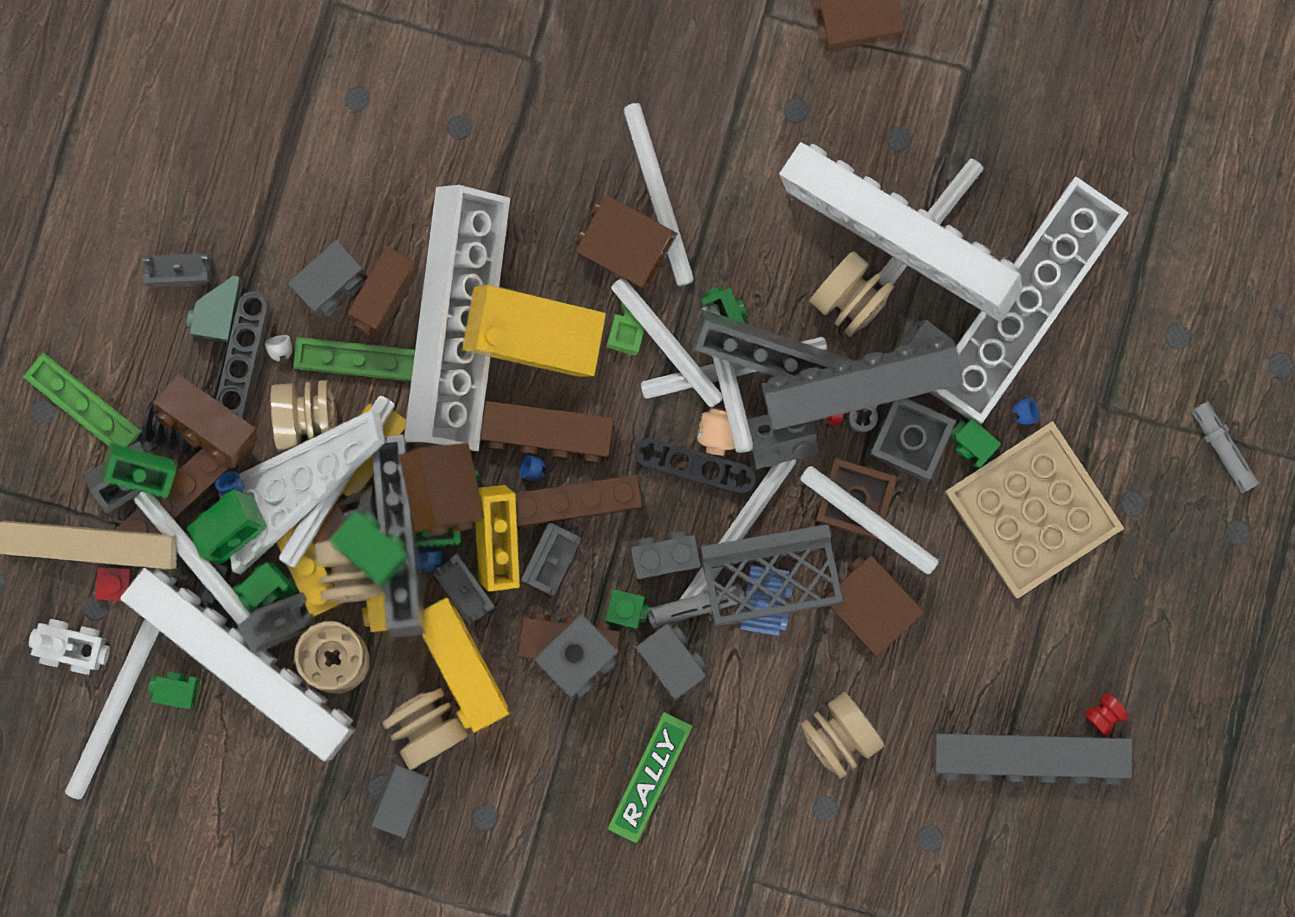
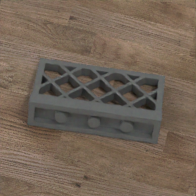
M829 524L702 546L699 555L704 569L714 625L720 626L842 604L843 599L830 542ZM824 549L827 562L821 570L805 561L810 551ZM805 552L801 558L796 555ZM787 555L798 562L789 576L773 566L781 556ZM773 558L770 563H768V562H766V561L764 560V559ZM756 561L766 568L757 582L741 572L747 562ZM741 564L738 569L732 565ZM801 565L817 575L808 589L792 579ZM725 567L734 575L724 588L713 580L711 569ZM827 567L829 570L830 577L824 574ZM769 571L785 581L776 595L760 585ZM737 577L753 586L744 600L729 591ZM822 578L832 585L834 597L821 599L811 591L818 580ZM788 583L804 593L803 597L796 604H788L780 598ZM715 588L721 592L718 598L716 597ZM756 589L772 599L766 609L757 610L747 603ZM724 595L740 604L734 615L720 617L718 604ZM807 596L813 599V601L804 602ZM775 602L781 605L779 607L772 608ZM743 608H746L750 611L746 613H741Z

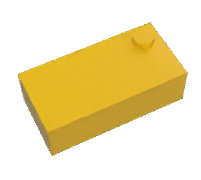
M491 285L476 286L473 289L462 350L577 377L594 376L606 313Z
M445 598L425 609L426 634H422L462 709L457 712V715L464 728L468 729L471 727L473 732H477L511 714L510 708L453 601Z

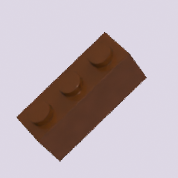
M179 374L175 376L153 402L156 419L168 429L174 427L183 433L182 437L185 441L194 447L200 445L206 449L208 456L219 465L223 466L225 463L234 469L257 441L255 427Z
M532 613L531 619L524 618L518 656L535 659L576 619L564 617L563 623L550 622L551 615ZM595 622V628L618 651L620 632L614 631L615 625ZM578 644L568 646L565 651L566 659L571 663H578L584 655L582 647ZM616 664L610 670H615Z

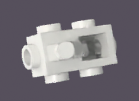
M50 619L48 625L39 623L38 628L32 630L29 647L32 648L31 655L40 657V664L58 667L59 662L71 664L70 671L89 675L90 669L99 670L100 664L105 665L107 663L110 646L105 645L106 638L99 637L100 630L81 626L80 632L68 630L69 623ZM87 644L92 647L91 655L88 657L82 653V648Z

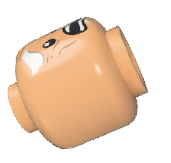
M710 407V411L703 413L700 417L697 441L707 447L706 453L724 456L726 450L735 449L725 408Z

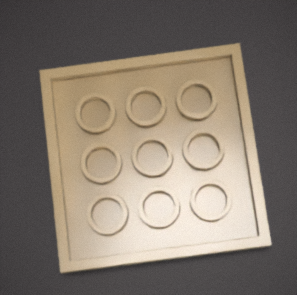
M1053 421L945 491V494L1015 599L1020 598L1124 529Z

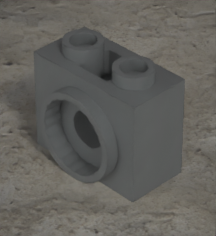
M581 614L534 660L571 698L575 694L581 698L594 685L590 680L599 671L605 675L618 662L614 657L618 651ZM572 644L580 645L584 652L582 660L578 663L569 662L565 656L567 647Z

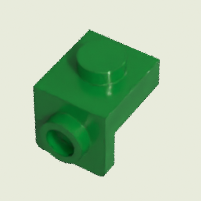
M722 286L713 288L705 292V298L700 300L702 308L720 303L727 318L744 323L743 319L748 317L742 300H735L731 288L724 291Z

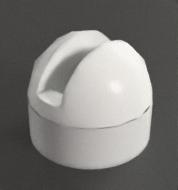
M279 335L265 342L267 353L273 360L280 361L279 356L283 355L286 359L290 357L292 353L290 336Z

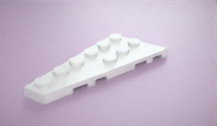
M370 410L239 474L244 484L243 493L254 497L267 528L230 557L233 572L241 575L385 443L379 413Z

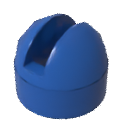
M1033 398L1020 400L1014 405L1012 412H1018L1019 416L1015 418L1016 422L1029 425L1039 421V410Z
M528 454L521 462L519 476L532 482L540 481L545 476L542 470H546L547 466L541 458Z
M235 471L222 474L215 484L222 496L233 489L240 492L244 491L243 480Z
M438 548L420 549V569L429 573L440 567L442 550Z

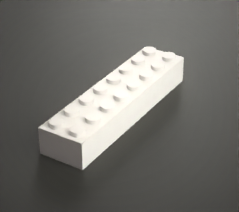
M802 142L799 143L779 173L787 193L1002 322L1022 291L1021 276L1017 272L1019 270L1017 266L1006 259H1002L999 262L990 256L991 252L986 247L977 242H974L973 245L962 239L963 235L955 228L948 225L946 228H943L936 224V219L925 210L919 209L916 212L907 206V200L892 192L891 195L883 192L880 190L881 185L872 178L865 176L862 179L853 174L854 169L841 160L835 163L826 157L827 153L817 145L811 144L808 147Z
M1075 176L1014 262V265L1019 269L1017 272L1021 276L1022 291L1002 322L981 310L956 347L964 384L929 393L966 419H973L981 425L1126 218L1128 212Z
M462 185L436 187L404 435L409 443L434 447L469 442L470 451L479 450L490 356L463 351L462 347L474 287L483 285L499 287L510 204L509 197Z
M144 568L120 599L323 761L332 760L356 730L350 725L353 719L339 708L331 710L325 705L328 699L314 688L306 690L302 687L300 683L303 679L289 668L281 670L275 665L278 661L277 658L267 650L253 654L238 628H228L224 625L227 619L218 611L208 607L204 609L199 605L202 599L188 588L184 589L182 587L179 589L174 584L177 582V579L169 572L159 568H155V570Z

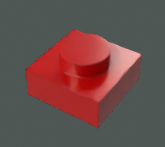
M98 567L95 600L122 601L120 599L121 596L131 585L132 570Z

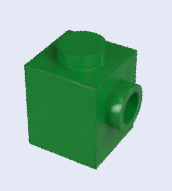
M613 589L605 621L637 629L639 623L645 624L649 605L644 604L645 597Z

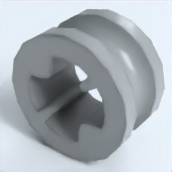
M869 407L862 408V413L867 410L871 414L868 418L870 423L868 426H864V423L859 426L855 422L858 417L856 413L858 410L850 411L848 422L851 428L860 433L870 431L878 420L875 409Z

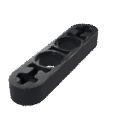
M654 438L642 439L635 447L634 455L636 461L649 469L736 494L748 493L755 484L756 476L754 471L741 463ZM648 444L654 445V451L663 454V447L670 449L666 455L665 467L658 465L661 459L651 457L649 462L644 461V455L639 453L640 449H646ZM675 453H683L688 457L689 465L686 469L682 471L673 469L670 459ZM709 461L715 462L720 469L719 475L712 480L704 478L701 473L702 465ZM725 465L732 467L729 471L730 474L738 475L740 470L745 471L746 478L750 479V484H744L742 488L736 487V481L727 478V485L721 484L720 481L724 476Z

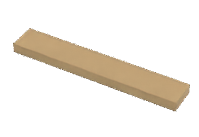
M0 521V554L161 569L176 568L177 535Z

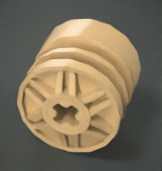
M854 251L838 265L809 300L824 315L838 307L841 312L834 323L837 327L849 317L852 322L844 331L849 337L866 327L886 305L890 292L895 287L888 281L878 292L874 287L882 278L880 273L874 275L868 281L864 280L862 277L869 264Z
M328 380L319 381L318 395H315L312 381L306 382L303 397H299L294 383L272 385L271 414L274 439L278 452L288 451L302 444V435H308L310 440L319 436V434L337 427L336 402Z
M329 541L315 544L317 566L332 567L333 574L319 578V584L334 583V589L320 592L321 600H331L339 603L370 600L384 593V588L382 589L379 585L374 584L373 580L335 550Z
M322 622L311 626L301 635L295 649V663L299 674L308 684L326 693L342 694L355 689L364 680L369 670L370 654L366 643L356 632L338 622ZM331 653L334 655L339 654V659L342 661L339 666L336 664L331 665V660L328 659Z
M441 688L412 698L396 708L390 717L382 722L386 729L399 723L403 728L390 737L392 741L408 737L410 743L402 748L399 753L409 770L418 767L469 736L459 718L446 722L442 720L441 716L452 706L448 702L437 709L435 708L433 703L445 696Z
M843 692L828 703L833 719L827 721L820 713L816 712L813 714L821 726L818 730H815L808 720L800 724L810 748L825 768L834 772L839 779L847 774L839 763L842 759H845L852 769L857 767L852 755L853 751L857 749L868 759L885 746L869 721L846 692Z

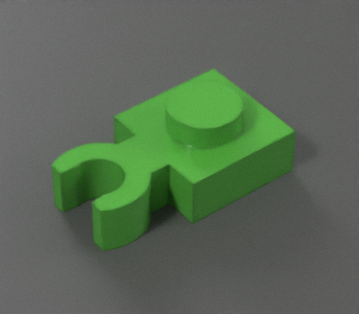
M621 302L620 309L623 316L614 315L606 347L636 356L639 351L644 328Z

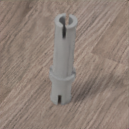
M1206 401L1191 410V413L1206 435L1204 439L1207 443L1210 442L1226 469L1236 482L1240 492L1244 493L1259 484L1260 482L1252 473L1227 432L1229 430L1228 426L1222 424L1210 402Z
M739 583L729 588L730 592L742 600L745 599L743 588ZM704 590L703 594L649 608L648 617L652 627L658 628L667 623L684 620L708 612L712 615L708 590ZM715 590L716 597L718 598L721 592L719 590ZM724 595L718 607L722 609L738 603Z

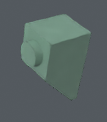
M230 277L195 302L194 310L190 309L187 316V328L190 329L192 336L229 343L238 302L243 289L244 281L240 277Z

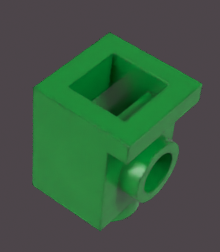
M973 419L969 420L966 424L961 420L950 434V437L953 438L952 441L957 444L954 447L956 452L968 461L973 458L976 462L972 467L976 470L981 468L1001 445L998 440Z
M266 562L237 589L243 594L239 597V600L250 612H253L262 605L266 607L273 604L281 596L278 593L280 589L288 592L292 586L271 563Z
M167 671L166 677L153 675L149 685V694L153 695L152 702L185 709H195L201 677L190 676L188 682L185 681L186 675Z

